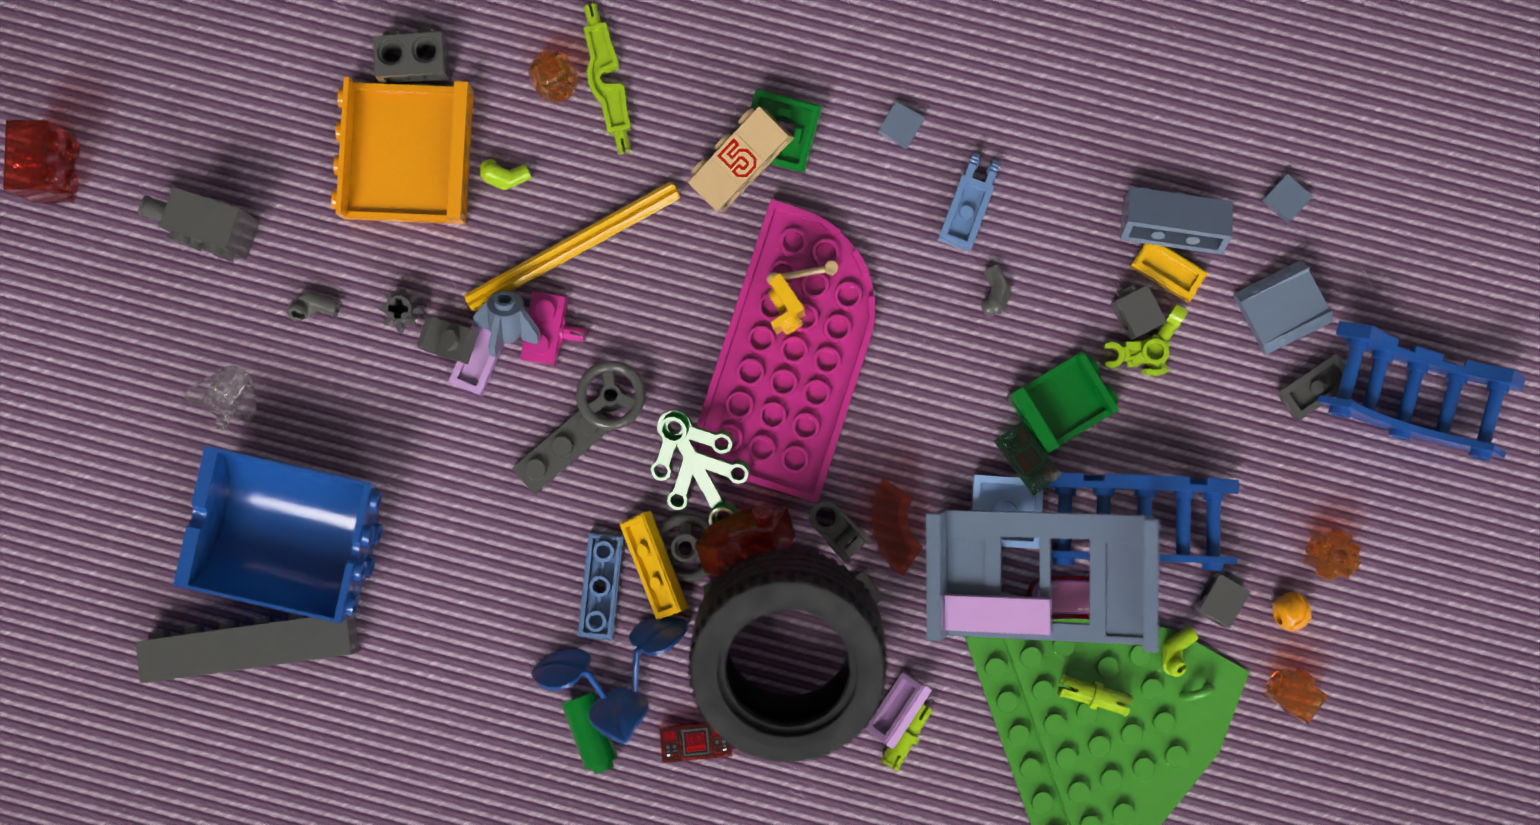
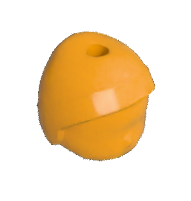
M1288 592L1274 600L1271 604L1275 621L1287 631L1300 630L1311 620V606L1303 594Z

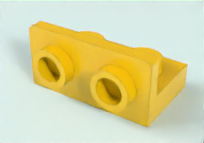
M781 273L769 280L772 290L767 294L780 314L784 311L786 312L772 321L771 325L777 335L782 331L789 335L803 325L802 318L806 314L804 307Z

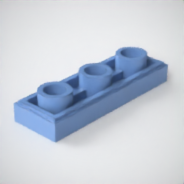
M589 532L578 637L613 640L624 536ZM599 579L605 581L607 585L603 593L595 589V583Z

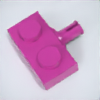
M532 292L528 314L539 328L541 340L538 345L523 341L520 360L557 366L559 349L565 339L585 342L586 337L582 335L587 334L586 328L567 326L565 315L568 298Z

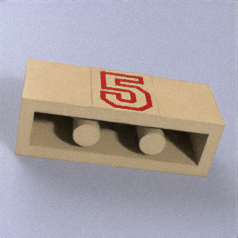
M759 106L756 110L753 108L749 109L738 121L741 126L732 135L727 133L718 141L714 147L717 150L709 160L706 158L701 160L691 171L694 176L688 183L716 212H725L794 139L765 108Z

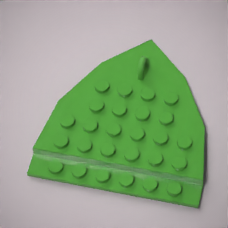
M1052 619V622L1090 623V620ZM1159 627L1158 652H1143V645L964 637L1030 825H1161L1219 754L1249 671L1198 642H1194L1183 650L1184 665L1187 666L1185 673L1180 677L1166 674L1161 666L1162 647L1164 642L1178 631ZM1063 674H1066L1069 677L1089 683L1098 681L1103 683L1105 688L1132 694V705L1117 702L1131 708L1129 714L1122 716L1119 713L1099 707L1094 710L1088 708L1086 703L1059 697L1057 695L1058 685L1073 689V687L1060 683Z

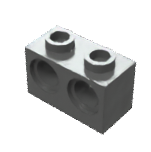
M420 28L417 30V33L404 34L399 30H388L383 32L382 36H373L375 77L381 84L450 81L448 41L442 31H438L435 28ZM426 49H436V54L432 59L421 60V55ZM396 50L402 51L401 58L397 62H387L391 52Z

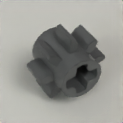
M400 288L399 295L396 296L386 293L385 296L388 299L386 305L378 307L380 311L388 316L384 319L383 324L391 326L396 322V329L400 333L404 332L406 325L417 328L418 325L415 322L417 316L425 314L423 310L415 305L419 302L420 298L417 295H413L407 299V291L403 288ZM402 305L408 307V312L402 313L401 317L395 314L396 309H401Z

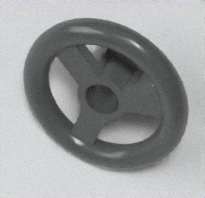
M604 361L590 367L580 378L576 389V402L580 413L589 423L602 429H619L629 425L639 416L645 403V387L641 377L633 368L617 361ZM613 371L625 375L631 381L635 390V399L626 396L623 389L615 384ZM602 373L604 386L600 388L597 399L588 405L586 399L588 385L595 376ZM608 391H615L618 396L616 400L609 402L604 398L605 394ZM623 406L630 409L624 416L616 419H605L596 415L601 409L608 412H616Z
M690 513L674 515L658 527L663 541L670 529L680 525V535L673 540L671 551L667 553L670 562L673 563L676 560L689 562L696 559L704 563L701 568L692 572H680L674 569L677 580L682 583L701 580L710 574L718 563L721 552L718 533L710 526L709 521L699 515ZM691 524L701 528L708 536L710 554L699 549L697 539L691 535ZM684 541H688L692 545V551L688 555L682 554L679 549L680 544Z

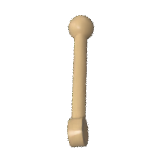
M828 261L825 266L783 273L781 275L785 280L820 273L834 275L838 270V265L835 261ZM769 273L767 275V282L769 283V280L778 275V273Z

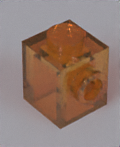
M1283 668L1281 672L1276 671L1269 678L1266 684L1268 690L1264 697L1297 721L1309 724L1328 695L1313 685L1316 679L1304 670L1297 668L1294 671Z

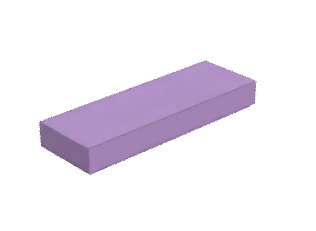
M945 594L944 630L1051 635L1052 598Z

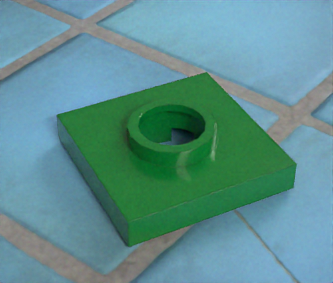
M755 89L751 108L754 110L759 106L765 108L777 121L781 119L788 120L794 127V139L770 164L805 173L823 106Z

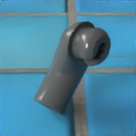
M999 264L983 271L991 291L989 298L982 301L981 308L985 315L991 317L996 313L1001 314L1006 309L1011 294L1010 286Z
M309 291L295 298L290 303L287 314L291 320L297 322L319 311L336 317L341 308V301L315 291Z

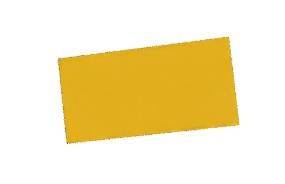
M1145 243L1130 265V268L1187 303L1192 300L1208 274L1207 271L1168 247Z

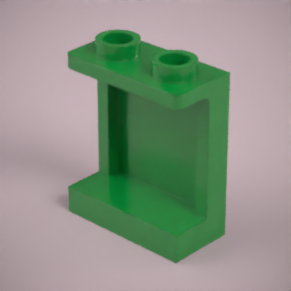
M1083 351L1007 396L1042 455L1049 454L1063 443L1119 411L1116 405L1119 399L1115 391L1108 384L1104 386L1098 376L1101 371L1097 362L1091 355L1086 357Z

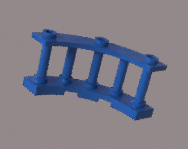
M1339 321L1336 335L1348 341L1346 346L1349 347V352L1337 396L1319 395L1317 402L1329 407V414L1341 418L1352 417L1389 430L1388 436L1395 439L1409 441L1410 437L1469 451L1468 456L1474 459L1490 461L1492 456L1505 458L1506 451L1491 442L1504 394H1508L1509 389L1523 391L1526 380L1523 375L1515 369L1469 360L1465 361L1464 366H1460L1457 363L1443 360L1445 354L1419 346H1412L1411 350L1397 346L1398 338L1379 330L1373 325ZM1364 351L1372 352L1371 358L1374 359L1363 403L1360 405L1351 400L1363 353ZM1393 360L1406 364V370L1409 371L1396 419L1375 412L1388 363H1392ZM1428 371L1445 375V381L1448 382L1435 431L1410 424L1423 375H1427ZM1468 381L1487 385L1486 389L1489 390L1477 440L1450 435L1462 386H1466Z
M1041 473V479H1044L1046 482L1041 487L1046 485L1045 487L1055 488V495H1058V512L1072 513V497L1076 495V489H1093V495L1097 496L1096 513L1111 514V496H1115V490H1134V497H1138L1137 515H1152V497H1156V491L1173 492V498H1177L1176 555L1159 554V562L1202 563V570L1224 571V564H1238V557H1220L1221 501L1225 500V494H1239V480L1219 478L1194 479L1185 476L1105 474L1104 481V475L1057 473L1059 477L1046 485L1048 481ZM1195 493H1203V500H1207L1206 556L1190 555L1191 499H1195ZM1057 538V551L1051 550V558H1053V565H1075V558L1090 559V552L1071 551L1072 539Z

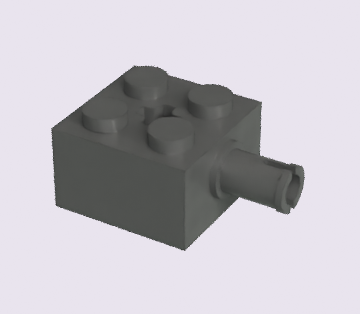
M172 187L167 202L145 195L138 208L139 216L160 222L158 227L170 232L169 239L197 251L202 249L213 253L214 256L231 262L234 261L235 256L247 260L260 223L259 220L239 208Z

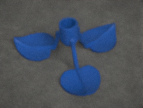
M653 617L640 622L634 627L629 635L630 643L636 646L633 652L632 687L630 691L626 687H618L613 689L607 696L591 671L586 669L591 663L590 654L577 648L562 649L546 656L534 667L531 676L540 687L548 690L568 688L578 682L581 675L586 677L601 697L589 710L591 724L605 736L627 745L635 729L646 717L650 706L647 697L638 691L640 655L644 652L649 656H656L670 650L685 635L689 628V622L675 617H665L660 620H656Z

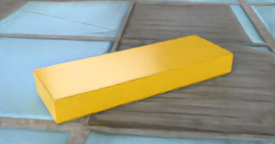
M651 510L619 523L656 620L688 609Z

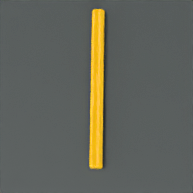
M672 182L662 185L467 292L464 295L467 305L471 310L476 311L493 294L501 291L511 292L677 201L680 198V194L676 186Z

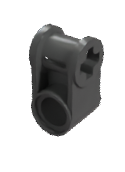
M821 501L814 504L810 509V524L827 541L826 544L847 565L851 563L850 558L864 544L869 545L872 542V539L834 503ZM822 507L831 508L835 516L832 524L826 527L820 526L816 521V513ZM855 536V538L845 548H843L844 545Z

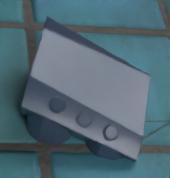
M1301 260L1233 294L1237 305L1265 355L1333 322V310L1328 307L1310 273V267Z

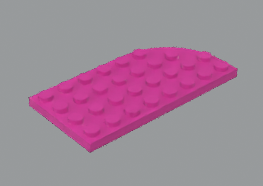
M773 199L770 200L696 425L715 433L719 430H727L733 435L734 443L729 452L720 454L715 452L710 445L691 440L699 452L731 463L735 460L746 461L750 466L747 482L815 504L818 503L871 339L875 320V296L868 268L859 251L836 226L824 218L804 209ZM828 261H835L838 265V270L834 275L820 273L785 280L804 307L806 316L802 318L803 325L794 332L786 335L782 331L777 335L772 328L771 322L786 311L780 314L770 300L767 293L772 289L767 282V275L771 272L783 274L825 266ZM717 438L719 445H728V441L725 438ZM739 467L733 469L734 473L738 476L745 474L744 470Z

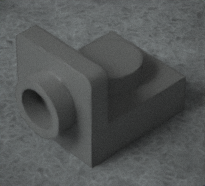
M427 316L417 348L443 358L469 364L479 331L449 323L433 316Z

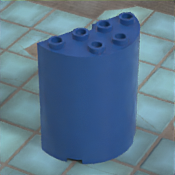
M204 445L191 503L193 514L190 523L185 529L173 586L342 623L348 615H355L359 604V593L365 578H371L375 568V558L371 556L374 544L380 542L383 532V524L378 523L382 491H379L374 483Z

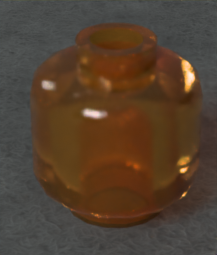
M542 51L536 55L528 69L529 78L538 96L546 101L553 103L564 102L574 94L578 85V75L569 57L563 52Z

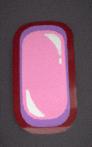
M1051 576L1052 619L1090 620V576ZM1040 577L1031 582L1028 587L1027 597H1040Z

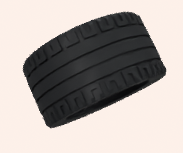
M775 548L765 553L761 551L754 556H748L744 561L736 562L733 567L730 566L726 569V573L718 576L716 583L711 584L708 593L704 595L703 601L700 603L690 644L688 661L689 685L693 690V700L697 701L696 707L703 713L704 721L708 722L709 727L716 731L718 736L732 747L735 746L743 753L753 757H760L766 761L793 763L804 762L809 759H819V757L827 756L830 752L837 751L845 744H849L852 738L860 735L862 729L868 726L869 719L875 716L876 708L880 707L881 696L884 695L887 682V654L880 611L877 610V603L872 599L869 589H865V583L862 580H858L856 574L853 571H849L847 566L836 563L835 559L825 557L824 554L820 553L818 555L811 550L805 551L801 550V548H796L795 550H788V548L776 550ZM779 610H795L809 613L828 623L843 640L847 648V655L840 670L824 686L802 695L783 696L763 691L743 677L736 668L730 654L729 646L732 640L747 623L758 616Z

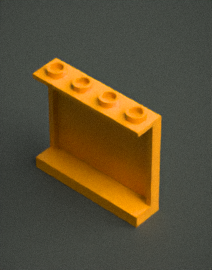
M344 77L343 87L338 89L337 96L338 106L342 108L341 121H337L335 128L336 140L340 142L339 155H335L333 161L334 174L338 176L337 189H333L331 195L332 208L336 209L335 213L345 220L466 225L474 90L468 82L454 81V87L354 83L350 77Z

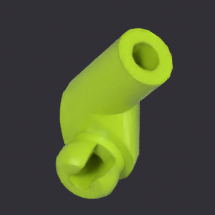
M487 159L480 165L481 178L487 184L501 190H508L532 179L526 163L511 170L497 165L493 159Z
M1190 626L1184 627L1164 642L1161 666L1166 674L1180 677L1185 673L1187 666L1184 665L1183 650L1198 640L1196 632Z

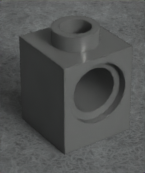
M1136 284L1118 292L1117 296L1119 299L1111 304L1129 341L1167 323L1148 285L1138 290Z
M1225 571L1223 575L1211 573L1191 609L1221 627L1231 628L1251 591L1242 587L1244 581L1228 571Z

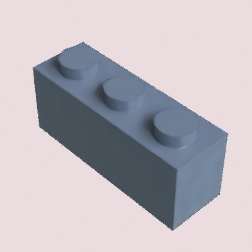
M1129 187L1122 204L1120 240L1223 255L1232 238L1233 201L1220 200L1216 197L1205 198L1186 195L1182 192H1164L1147 187Z

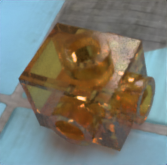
M1332 529L1331 533L1316 532L1306 547V558L1303 565L1315 569L1314 575L1330 582H1334L1336 578L1349 579L1350 574L1353 575L1360 565L1361 556L1358 554L1362 546L1351 542V535L1337 529ZM1338 549L1337 556L1334 558V553Z

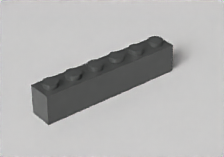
M287 613V620L274 622L273 615L252 618V625L240 627L239 620L217 623L218 630L205 631L204 625L182 628L183 635L170 636L169 630L147 632V640L135 641L140 684L359 653L355 615H348L342 623H335L296 613Z

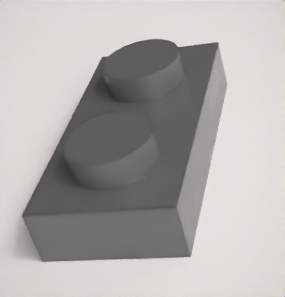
M1337 353L1331 355L1276 392L1295 421H1300L1323 405L1317 402L1319 395L1337 396L1345 366Z

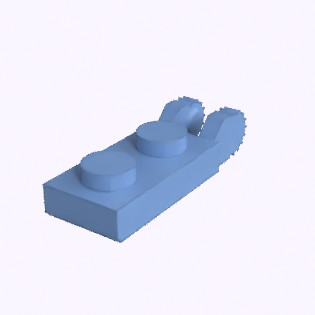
M975 152L972 153L965 174H962L938 238V241L968 252L973 247L994 190L993 182L1000 166V161L993 159L987 169L985 182L972 178L974 171L978 168L981 155Z

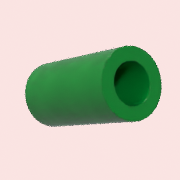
M591 691L565 701L561 705L585 770L593 769L594 774H598L613 768L614 764L612 761L617 759L618 755L612 739L598 731L590 722L589 710L598 701L595 692Z

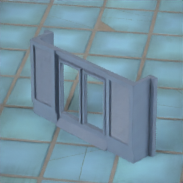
M939 510L936 513H927V641H942L948 635L1143 645V652H1158L1159 520L1155 519V515ZM1002 537L1040 538V597L1051 598V538L1090 539V623L1052 622L1051 635L944 630V595L1002 596Z

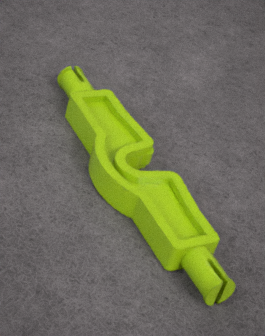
M592 3L594 17L591 16L589 4L583 7L588 26L584 27L590 55L587 67L588 84L594 98L602 106L608 134L610 136L614 135L617 154L623 155L624 151L621 141L624 142L626 154L632 152L627 132L631 131V124L627 111L625 86L623 83L605 84L601 81L604 75L617 71L620 65L610 40L607 24L605 22L601 23L598 4Z

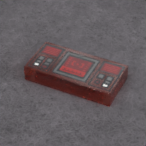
M708 722L659 727L662 763L730 757L733 755L732 746L725 740H722L718 733L709 727Z

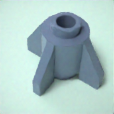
M501 291L493 294L473 316L475 327L491 332L488 345L489 356L496 357L503 347V343L514 342L520 336L523 341L537 345L541 340L540 330L525 310L524 301L514 292Z

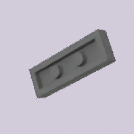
M578 411L512 467V469L530 491L536 495L611 430L592 425ZM601 411L596 413L599 417L607 419Z

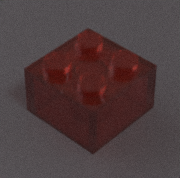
M6 120L3 190L31 203L74 204V194L78 191L75 160L79 158L80 147L76 136L49 120Z

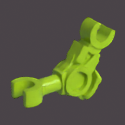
M1177 304L1173 306L1165 318L1167 323L1161 326L1157 335L1154 334L1146 340L1125 342L1124 347L1116 342L1104 344L1103 349H1113L1117 353L1116 360L1104 362V367L1108 369L1120 366L1122 362H1127V368L1138 367L1140 364L1150 366V369H1141V373L1145 376H1159L1169 372V367L1165 364L1170 354L1169 346L1171 344L1169 340L1186 317L1188 311Z

